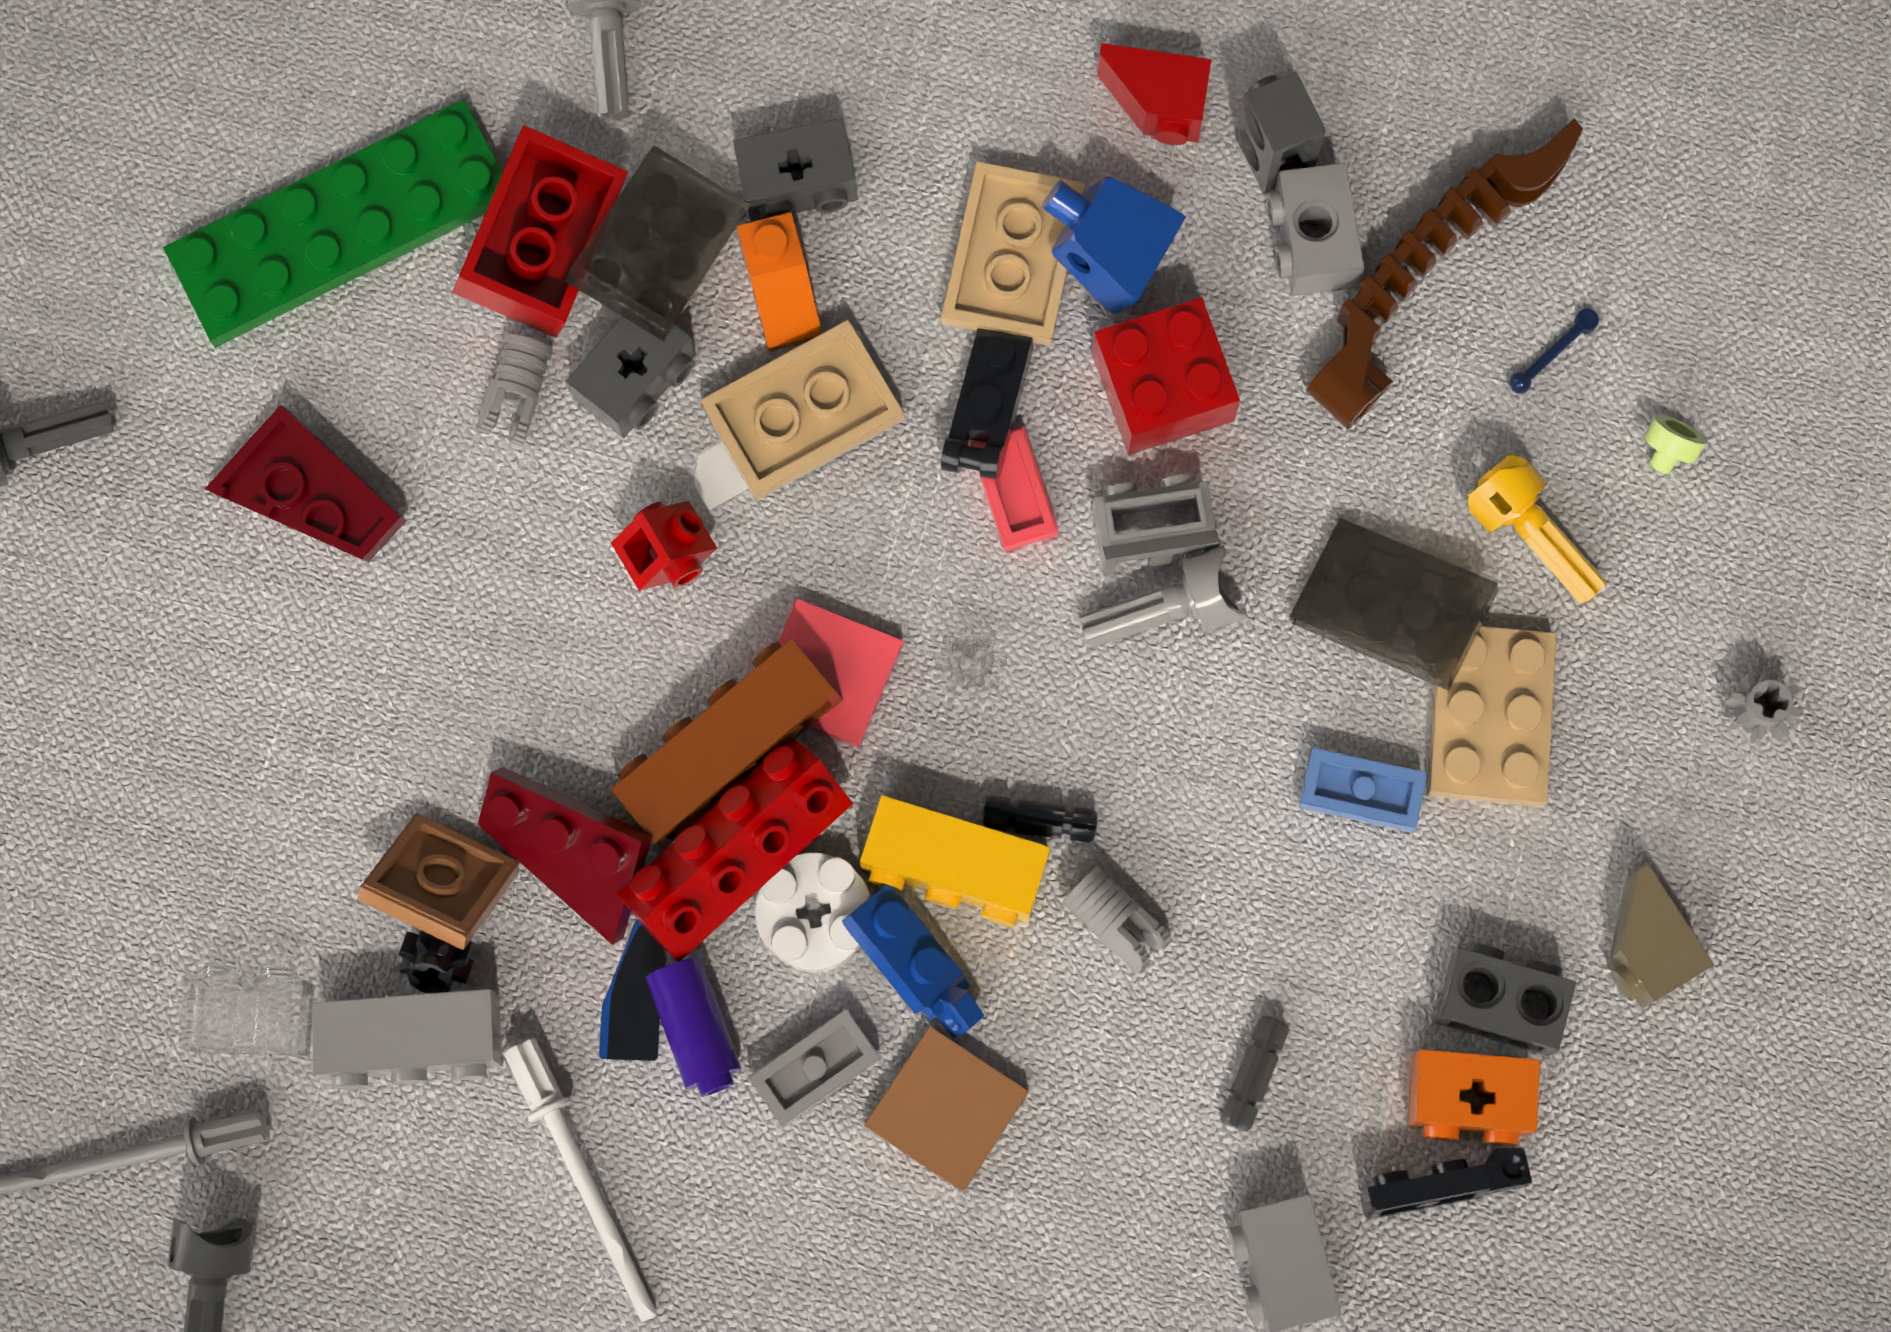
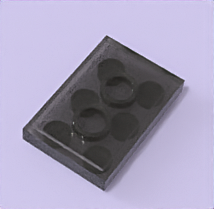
M653 145L569 270L565 282L660 340L665 341L737 230L736 226L741 224L751 204Z
M1339 518L1289 617L1291 623L1295 626L1449 691L1499 588L1498 582Z

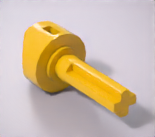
M1509 454L1478 480L1477 488L1468 495L1469 512L1488 533L1493 532L1501 525L1506 527L1512 523L1514 530L1580 604L1586 600L1589 601L1607 584V581L1547 513L1535 504L1539 498L1538 494L1547 485L1546 479L1528 459Z

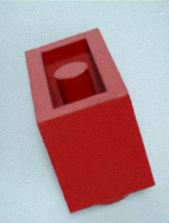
M1101 43L1097 76L1143 135L1154 136L1157 141L1168 145H1183L1187 141L1198 143L1212 59Z

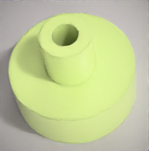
M1655 415L1644 436L1646 442L1656 449L1649 465L1664 474H1670L1677 460L1685 463H1695L1707 442L1706 438L1695 428L1666 415Z

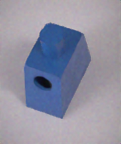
M1113 177L1103 178L1088 188L1083 195L1060 180L1050 190L1041 206L1042 209L1065 225L1052 247L1053 257L1113 315L1138 302L1186 218L1181 212Z

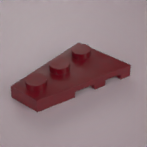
M281 405L205 488V490L366 562H370L407 521L292 412Z
M505 767L491 772L478 825L609 943L614 945L622 940L631 911L616 894L631 882L633 876L639 870L644 868L653 835Z

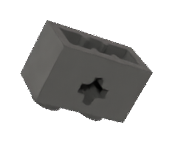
M843 118L732 140L749 222L789 212L792 213L793 217L794 213L813 209L821 213L835 212L845 208L848 202L858 200L856 177ZM801 171L803 179L793 180L790 173Z
M638 297L565 381L571 397L624 439L633 428L640 430L648 424L658 409L659 403L656 401L670 385L676 388L689 376L695 365L693 358L696 356L692 339ZM643 366L645 367L646 373L642 376L634 372L629 374L628 377L625 371L629 367L636 371L642 369Z

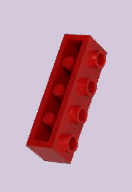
M791 736L780 747L772 750L765 757L764 761L737 786L729 789L721 797L720 801L693 826L682 831L676 841L651 864L639 870L633 876L631 882L616 895L648 933L679 962L853 803L822 761Z

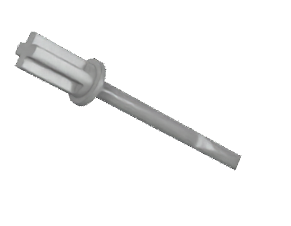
M258 1109L206 1122H198L194 1117L186 1118L183 1126V1135L0 1177V1195L185 1152L188 1153L193 1164H203L205 1157L213 1153L269 1140L270 1131L266 1125V1114L263 1109Z

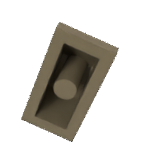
M1649 864L1644 865L1627 877L1610 953V960L1615 966L1611 974L1621 993L1629 1001L1636 999L1641 1008H1644L1714 966V963Z

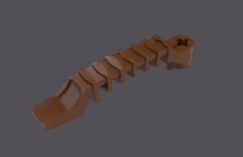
M1575 118L1537 151L1518 156L1495 154L1479 170L1475 167L1470 169L1455 190L1451 187L1445 192L1434 211L1431 208L1422 215L1416 228L1412 232L1408 230L1401 237L1393 254L1387 253L1381 259L1372 278L1367 276L1359 286L1360 291L1352 301L1348 298L1342 304L1337 322L1344 327L1343 348L1314 377L1308 385L1306 392L1346 429H1350L1362 419L1394 382L1369 359L1371 347L1375 344L1381 333V327L1374 321L1379 319L1383 324H1386L1399 310L1397 301L1386 292V289L1388 288L1400 301H1404L1415 291L1417 287L1416 279L1405 268L1409 266L1420 278H1423L1437 263L1435 255L1426 247L1427 244L1441 258L1456 246L1457 236L1447 226L1449 223L1465 240H1468L1480 230L1483 225L1482 218L1469 205L1470 203L1495 228L1510 215L1509 205L1522 207L1538 200L1555 182L1566 166L1581 135L1583 127Z

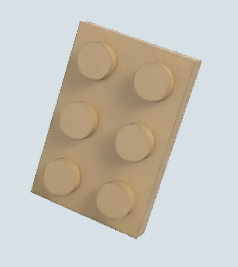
M976 161L942 311L941 324L972 331L984 329L1031 337L1033 343L1052 346L1068 270L1053 257L1051 250L1065 225L1042 209L1041 206L1050 190L1058 181H1064L1081 195L1085 193L1086 183Z
M849 320L700 400L705 414L756 501L904 421V412Z
M1440 623L1437 632L1427 796L1544 807L1547 804L1557 633Z

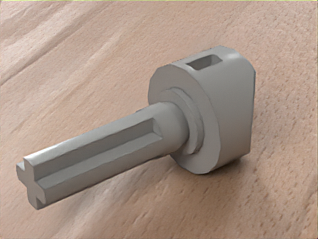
M566 0L569 12L590 17L589 29L592 42L598 118L621 119L628 117L629 108L622 37L623 27L620 15L638 9L641 6V0Z
M1222 545L1181 559L1185 575L1181 576L1183 584H1174L1079 616L1082 631L1089 648L1091 649L1184 618L1191 612H1193L1195 619L1200 618L1205 632L1248 619L1246 608L1238 606L1225 594L1218 580L1221 562L1226 556L1225 546Z

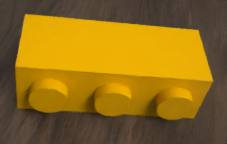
M881 795L860 859V865L863 872L870 873L868 881L876 886L882 887L887 884L894 887L897 892H902L905 884L927 891L924 899L933 904L957 910L960 902L982 908L981 917L988 921L1014 927L1016 920L1029 923L1051 847Z

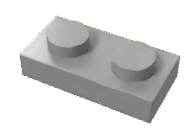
M845 1009L748 1078L784 1129L876 1064L881 1058L850 1013Z

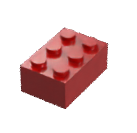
M523 125L452 293L557 338L569 316L628 171Z

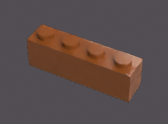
M792 639L783 646L780 642H775L765 648L753 660L752 665L755 669L738 683L735 679H731L722 684L709 696L707 700L711 705L694 720L688 716L678 721L664 734L662 739L666 743L649 758L645 754L637 756L620 770L617 776L621 781L610 790L645 832L653 835L652 841L654 844L666 849L677 839L682 831L693 826L713 808L729 789L737 786L754 771L772 750L780 747L791 736L797 739L843 700Z

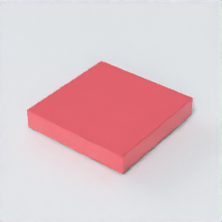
M796 599L778 642L783 646L792 639L843 699L809 729L860 749L903 648V640Z

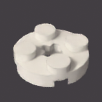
M824 853L799 854L761 887L755 902L756 926L765 946L780 961L790 964L791 967L801 971H828L845 964L860 948L859 944L843 926L842 920L868 899L870 893L863 878L846 860ZM810 897H817L820 904H829L831 907V913L822 916V926L817 928H811L808 919L797 918V910L806 906V899Z

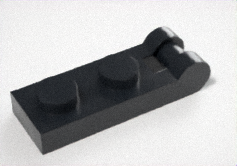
M977 329L949 436L946 438L942 450L941 469L943 471L960 473L961 469L965 468L980 471V477L999 480L1034 350L1031 337ZM969 440L987 443L984 449L968 446Z

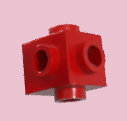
M690 501L665 506L663 502L648 505L634 516L633 521L611 542L639 591L671 583L674 588L688 584L703 572L701 564L717 549L702 519L698 516Z

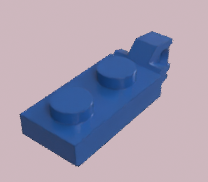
M887 884L883 885L842 920L843 926L914 1014L921 1011L930 1020L938 1017L954 1038L967 1032L985 1016L971 994L966 991L970 985L966 978L962 976L963 972L894 887Z

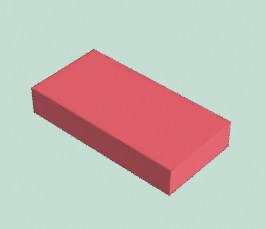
M1022 426L1013 429L999 480L980 477V471H977L1004 552L1056 537L1059 534V529L1025 428ZM980 441L970 442V446L983 449L987 444Z

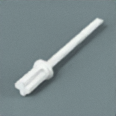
M535 1038L515 1045L503 1054L532 1113L527 1119L529 1123L542 1118L545 1119L640 1320L645 1322L656 1316L657 1311L560 1111L573 1101L570 1096L564 1098Z

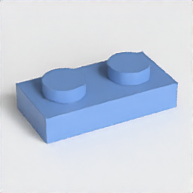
M1312 747L1299 808L1413 833L1417 828L1427 772Z

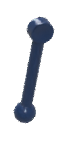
M1592 309L1581 310L1575 318V325L1524 372H1516L1510 377L1509 385L1512 391L1517 394L1529 391L1532 384L1531 380L1578 336L1595 330L1599 323L1598 314Z

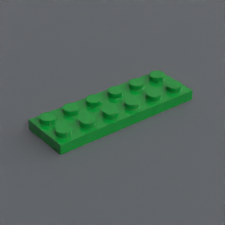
M463 99L164 246L163 249L208 339L216 348L485 215L503 172Z

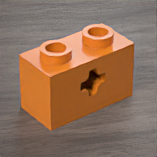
M1419 1049L1411 1055L1408 1127L1423 1128V1138L1458 1141L1460 1131L1483 1133V1143L1519 1146L1520 1136L1527 1137L1537 1132L1540 1059ZM1472 1085L1475 1086L1477 1096L1486 1097V1105L1476 1109L1474 1114L1471 1113L1470 1103L1459 1101L1460 1094L1469 1090Z

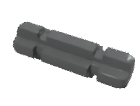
M1262 1016L1258 1020L1251 1037L1255 1040L1254 1045L1248 1046L1231 1091L1235 1092L1234 1096L1227 1099L1221 1114V1121L1225 1125L1243 1132H1247L1252 1128L1259 1110L1255 1108V1105L1263 1100L1279 1056L1275 1055L1276 1051L1283 1048L1289 1033V1026L1284 1022L1269 1016Z

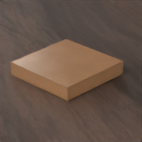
M416 813L360 885L357 900L464 950L517 876L520 862Z
M929 1026L864 1124V1127L964 1193L1029 1094V1091Z

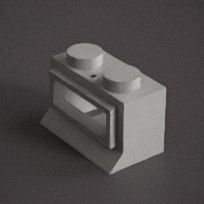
M1178 474L1161 479L1159 481L1160 488L1137 491L1135 483H1118L1105 487L1102 490L1103 496L1094 497L1092 506L1103 576L1114 574L1117 562L1148 558L1149 566H1162L1171 563L1173 554L1196 550L1206 552L1219 547L1220 540L1216 531L1208 482H1194L1192 475ZM1194 504L1197 522L1115 534L1112 516Z

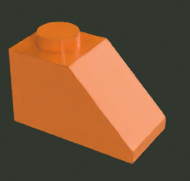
M789 212L736 226L741 252L768 351L771 352L806 343L821 335L822 330L792 213Z

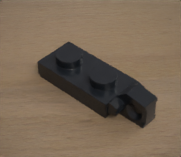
M1523 1147L1496 1148L1490 1153L1485 1163L1479 1166L1468 1168L1466 1159H1456L1431 1166L1433 1175L1410 1179L1407 1170H1400L1375 1176L1372 1178L1374 1186L1367 1187L1360 1199L1365 1218L1368 1217V1220L1480 1199L1484 1195L1528 1187L1532 1183V1177Z

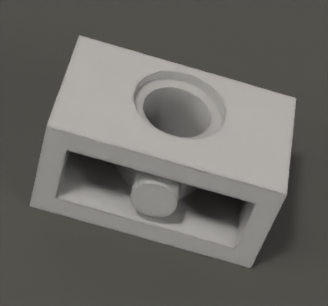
M1346 163L1279 171L1274 192L1267 193V210L1270 225L1280 226L1282 244L1276 245V265L1279 278H1288L1291 296L1358 288L1364 271V264ZM1305 223H1315L1320 225L1327 235L1321 238H1310L1300 230L1299 226Z

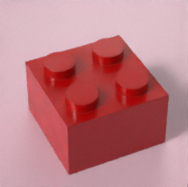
M1202 297L1094 331L1091 354L1128 455L1235 421L1240 398Z

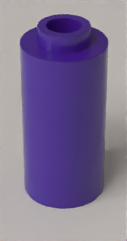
M693 957L670 964L646 976L645 979L685 1089L698 1088L700 1096L704 1097L733 1086L734 1081L731 1075L737 1073L742 1068L701 957Z

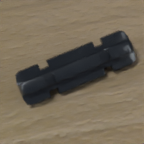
M994 795L987 797L985 801L983 825L990 829L1006 831L1007 826L1015 827V832L1059 839H1061L1062 834L1070 835V840L1088 843L1093 841L1096 835L1098 815L1093 809L1074 807L1073 812L1066 811L1065 805L1019 799V804L1010 803L1011 798Z

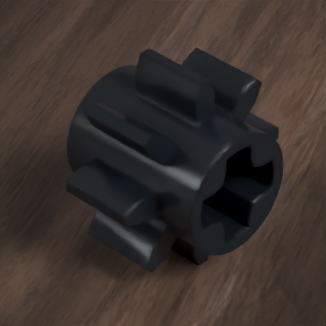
M420 930L419 935L407 931L398 953L403 958L399 971L401 974H407L409 983L423 993L450 992L453 980L465 984L468 981L474 960L470 958L474 944L470 941L465 949L462 950Z

